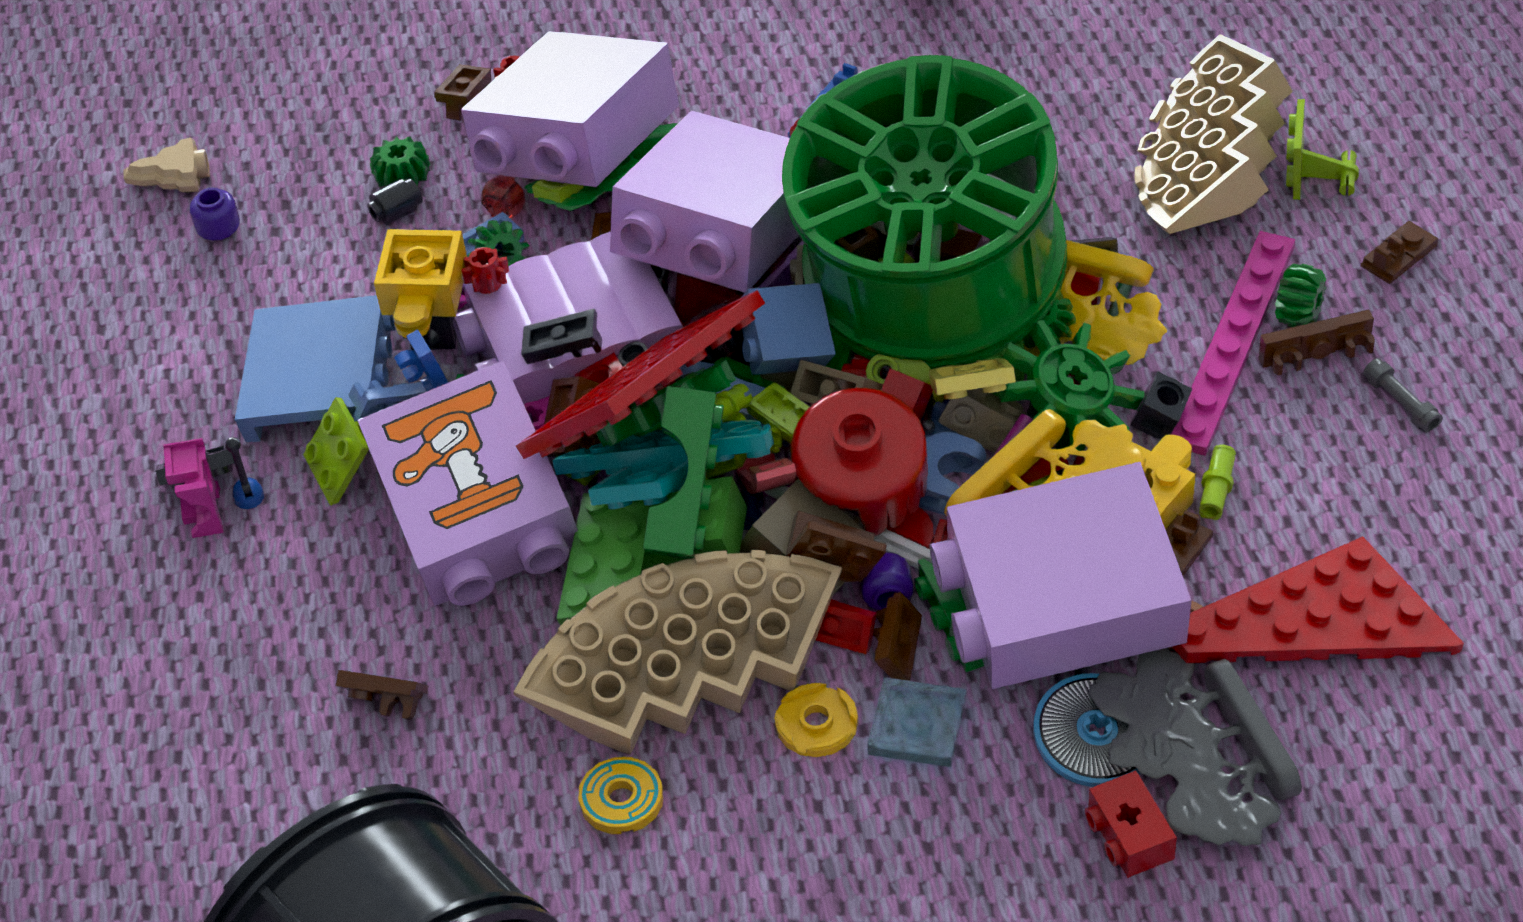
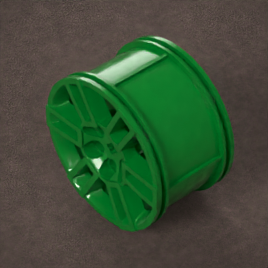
M910 56L907 59L872 67L844 80L826 94L820 95L798 120L797 126L786 147L783 159L782 185L792 224L804 242L802 269L805 284H820L829 326L842 335L838 339L848 349L869 360L877 354L899 358L900 360H922L931 370L949 365L971 364L994 356L1003 351V349H1006L1010 342L1015 344L1033 330L1037 321H1041L1046 316L1061 290L1067 267V243L1063 218L1054 200L1058 181V158L1055 136L1050 119L1043 106L1032 93L1028 92L1012 78L982 64L955 59L952 56ZM986 174L993 175V176L998 177V178H1000V179H1002V180H1004V181H1006V182H1003V181H1001V180H998V179L993 178V177H991V176H988V175H986ZM990 207H993L1010 215L1016 216L1017 218L1014 220ZM879 221L884 222L887 240L883 262L859 257L834 244L839 238ZM958 224L992 240L972 252L940 262L941 242L949 241L957 234ZM918 232H921L919 262L904 263L907 241L913 239Z

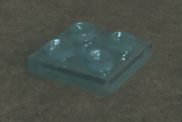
M884 677L867 744L868 755L952 767L966 703V689Z

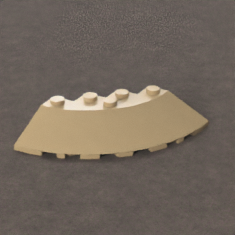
M1221 34L1189 63L1192 67L1190 72L1183 79L1176 78L1170 85L1172 93L1168 101H1159L1149 118V121L1156 123L1160 120L1157 131L1143 136L1137 151L1147 156L1143 167L1141 165L1135 167L1134 179L1140 193L1138 196L1148 215L1168 234L1241 214L1246 209L1254 206L1258 199L1268 191L1259 173L1264 171L1267 165L1277 157L1268 140L1285 124L1276 108L1293 91L1274 59ZM1147 140H1153L1151 147L1144 148Z
M751 550V553L727 554V551L696 554L691 559L681 560L668 565L661 563L645 569L641 575L629 579L616 587L612 585L589 600L585 608L570 620L567 619L558 628V632L548 641L543 649L541 648L529 663L513 694L587 738L631 755L647 719L686 734L701 698L740 713L755 677L789 691L796 688L841 575L842 567L800 555L791 554V557L765 554L766 551Z

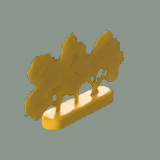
M1066 240L1067 267L1060 291L1063 299H1069L1073 305L1071 312L1076 317V324L1069 326L1072 338L1061 336L1059 339L1061 344L1073 341L1074 336L1083 323L1091 325V339L1087 349L1096 353L1103 360L1124 350H1127L1131 355L1125 365L1134 364L1144 358L1148 345L1160 342L1162 336L1167 333L1165 326L1158 320L1162 304L1157 295L1150 292L1138 293L1134 297L1126 299L1117 290L1115 284L1119 282L1135 287H1144L1149 284L1154 268L1147 262L1132 256ZM1075 272L1103 278L1101 290L1090 296H1081L1074 293L1070 285ZM1107 295L1111 296L1109 301L1117 302L1119 313L1117 316L1109 315L1105 308ZM1099 296L1101 298L1100 304L1091 305V301L1095 297ZM1124 303L1131 305L1132 309L1129 313L1125 312ZM1024 345V350L1037 357L1039 356L1040 351L1037 346L1030 350Z
M1048 409L1039 414L951 495L946 503L944 514L947 517L948 506L999 495L1011 485L1016 487L1017 490L1034 487L1029 486L1020 477L1040 458L1049 461L1051 465L1050 476L1043 483L1046 484L1136 462H1141L1143 467L1142 452L1131 444L1133 433L1127 429L1125 424L1106 427L1096 420H1083L1075 426L1072 434L1074 440L1072 446L1063 449H1051L1062 437L1066 423L1063 417L1055 411ZM1084 444L1088 449L1086 451H1078L1076 447ZM1069 454L1083 456L1085 461L1081 465H1067L1061 462L1059 457H1063L1066 460ZM1056 466L1064 468L1062 476L1057 474Z

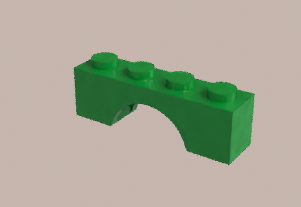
M667 386L661 427L663 433L679 443L688 458V473L684 485L672 499L663 504L649 507L643 545L645 553L691 559L694 558L695 550L703 551L706 526L699 525L701 509L709 510L712 486L705 485L707 469L715 470L718 445L711 444L713 429H721L724 405L717 404L715 392Z

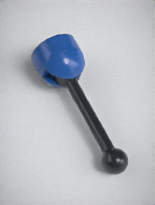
M230 437L225 442V448L232 454L240 479L233 486L232 497L237 507L252 509L262 503L264 491L256 479L247 477L239 452L241 442L236 437Z

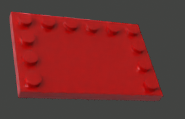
M758 290L664 336L518 443L516 448L523 459L538 452L543 458L560 448L562 444L564 447H567L585 434L587 436L594 434L605 427L608 422L610 425L619 422L632 412L628 407L630 404L635 402L636 406L656 395L658 392L654 386L658 383L663 387L683 374L680 370L682 365L685 364L688 368L704 359L708 355L704 350L706 347L710 346L711 349L720 346L732 337L730 332L733 327L735 331H738L756 319L753 312L764 305L765 301Z

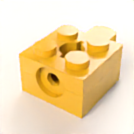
M387 229L374 280V287L381 315H393L397 333L402 337L407 338L408 334L417 329L422 336L426 335L432 316L456 317L464 283L461 271L465 268L463 258L467 257L462 231Z
M1165 435L1151 451L1131 441V444L1142 452L1144 462L1142 468L1165 530L1177 515H1183L1185 510L1193 503L1195 473L1187 470L1191 465L1192 447L1186 439L1177 435Z

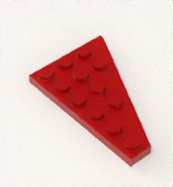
M1362 536L1191 612L1187 643L1172 647L1185 663H1206L1211 660L1219 661L1222 659L1236 662L1237 657L1264 656L1265 661H1299L1303 658L1328 660L1330 654H1356L1357 659H1383L1394 656L1421 658L1422 652H1450L1451 655H1455L1462 651L1464 642Z

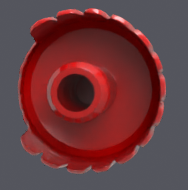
M848 388L822 397L812 404L799 419L791 441V460L796 468L795 481L799 478L803 486L812 495L822 499L829 506L835 505L840 509L846 508L857 511L865 531L875 533L874 536L880 535L885 531L887 520L891 528H896L905 520L906 511L908 515L916 512L919 507L920 498L925 495L927 489V442L919 418L905 402L890 393L878 389Z

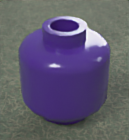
M213 187L206 188L200 191L190 203L192 222L200 237L212 241L223 240L230 237L238 229L240 216L236 202L229 192Z
M885 552L884 556L867 577L860 582L863 600L867 606L876 611L886 608L888 598L893 597L894 593L902 592L909 601L914 593L910 566L905 558L895 553Z

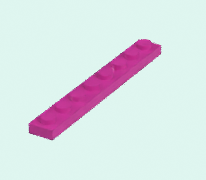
M1259 231L1191 386L1192 391L1181 418L1170 434L1186 439L1192 447L1191 452L1206 456L1295 248V239L1264 231Z

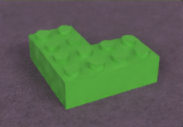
M732 476L706 479L705 485L712 486L709 510L701 509L699 525L706 526V535L703 551L695 550V555L713 551H727V554L740 553L747 506ZM679 491L669 493L667 495L668 500L672 499ZM583 493L576 524L578 531L574 534L556 618L560 626L567 619L570 620L585 608L589 600L612 585L616 587L629 579L641 575L643 570L661 563L668 565L685 560L683 558L648 554L643 549L649 507L663 504L668 500L654 505H644L643 500L632 501L631 505L623 508L609 509L608 504L591 505L589 493Z

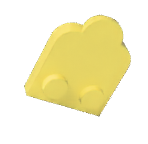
M1003 358L978 360L971 364L949 365L929 370L931 388L937 395L944 394V399L963 398L968 396L967 390L982 388L983 393L1000 392L1006 390V384L1016 382L1014 367Z

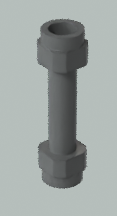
M1376 358L1368 363L1363 372L1368 382L1375 389L1380 386L1383 387L1412 414L1411 422L1418 429L1421 428L1427 433L1441 424L1443 416L1438 412V409L1429 401L1422 403L1394 377L1395 370L1387 362Z

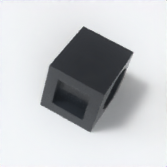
M1158 371L1145 390L1144 399L1137 408L1130 426L1160 440L1165 435H1170L1181 418L1192 388Z

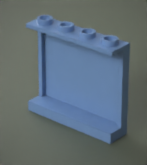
M377 295L254 310L235 414L236 424L245 442H260L263 426L322 420L323 415L328 411L335 397L343 399L350 414L353 416L356 407L348 394L355 382H359L364 390H367L372 380L378 381L382 388L388 385L387 358H391L393 353L390 336L391 331H395L396 328L393 315H381Z

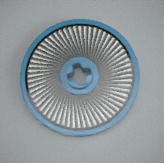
M1096 673L1075 675L1051 687L1040 700L1033 722L1034 741L1044 761L1056 773L1067 780L1089 787L1097 786L1133 771H1137L1139 775L1141 774L1136 767L1122 768L1108 763L1112 739L1118 738L1121 734L1127 732L1129 725L1114 717L1103 715L1102 711L1090 698L1089 689L1092 684L1096 683L1099 676ZM1094 724L1097 728L1105 727L1104 735H1100L1097 731L1089 732L1090 725Z

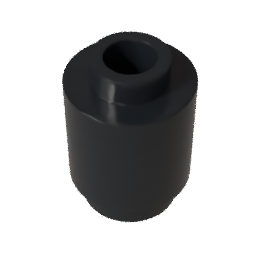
M408 178L404 181L398 179L371 193L367 208L371 217L376 222L382 220L387 226L416 211L417 206L423 202L419 188L412 179Z

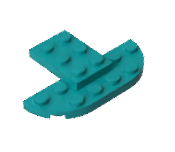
M741 420L722 422L721 429H713L711 444L718 445L716 462L730 460L735 457L734 454L746 453L747 458L768 455L771 453L770 448L774 444L770 424L761 427L760 421ZM656 430L641 437L631 435L610 447L609 445L603 447L599 443L591 446L589 449L579 448L552 460L556 475L571 473L573 479L588 477L595 474L596 470L605 469L606 474L611 476L588 489L591 505L608 504L609 509L623 508L631 505L632 501L643 500L644 505L662 503L668 500L667 495L669 493L680 491L688 473V458L679 443L664 434L662 430Z

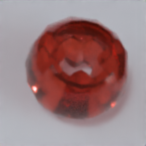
M499 175L485 183L481 192V203L492 214V217L504 212L509 218H513L521 212L526 201L525 192L514 181L515 178Z

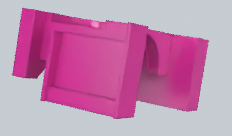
M203 438L164 444L165 477L168 485L185 482L183 485L174 487L176 496L180 498L181 515L184 525L197 523L191 529L192 538L224 533L216 498H220L219 490L221 488L218 480L214 481L207 462Z

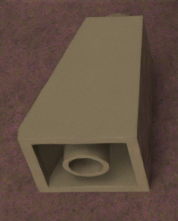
M798 478L752 525L741 542L740 553L762 550L766 551L765 554L786 556L793 518L798 510L861 530L864 529L835 505L829 506L822 499L812 495ZM838 580L833 596L844 585L845 581Z

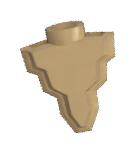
M190 137L180 140L174 146L163 148L156 156L142 158L129 164V167L123 170L124 181L127 184L144 187L158 185L162 189H178L180 192L188 193L199 192L200 179L210 177V169L206 150H197L195 140Z

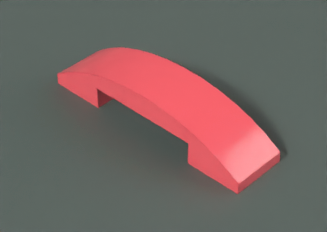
M774 453L757 458H746L743 466L735 469L742 484L751 494L794 483L796 478L795 464L788 458L776 461Z

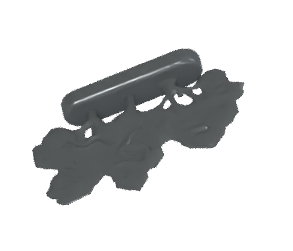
M1168 647L1139 654L1135 677H1130L1120 672H1101L1097 677L1096 683L1092 684L1089 689L1090 698L1102 711L1103 715L1114 717L1129 725L1127 732L1121 734L1118 738L1112 739L1108 763L1122 768L1136 767L1141 774L1154 779L1161 778L1167 774L1175 777L1178 785L1166 803L1167 822L1172 830L1185 835H1197L1203 841L1212 842L1217 845L1232 840L1243 846L1251 844L1260 845L1262 829L1277 823L1281 810L1278 804L1268 796L1259 795L1254 792L1256 774H1260L1270 792L1278 800H1286L1300 795L1302 784L1294 762L1232 664L1228 660L1222 659L1206 666L1204 679L1209 692L1193 688L1190 679L1195 664L1185 663L1177 652H1171ZM1190 693L1195 698L1183 701L1180 699V695ZM1214 700L1229 727L1221 729L1215 726L1212 721L1203 717L1201 711ZM1236 735L1251 761L1243 766L1226 761L1218 750V744L1221 739ZM1225 766L1232 767L1235 771L1227 774L1221 769ZM1241 774L1244 778L1239 779V781L1245 785L1236 795L1232 796L1227 790L1229 782ZM1250 792L1253 798L1252 801L1244 803L1242 801L1244 795Z

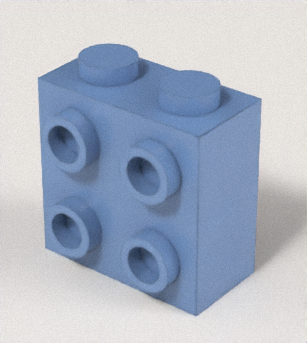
M819 283L747 289L742 297L758 290L765 301L764 305L753 312L756 319L742 328L744 336L743 356L745 361L750 363L752 375L797 371L800 360L826 366L835 356Z

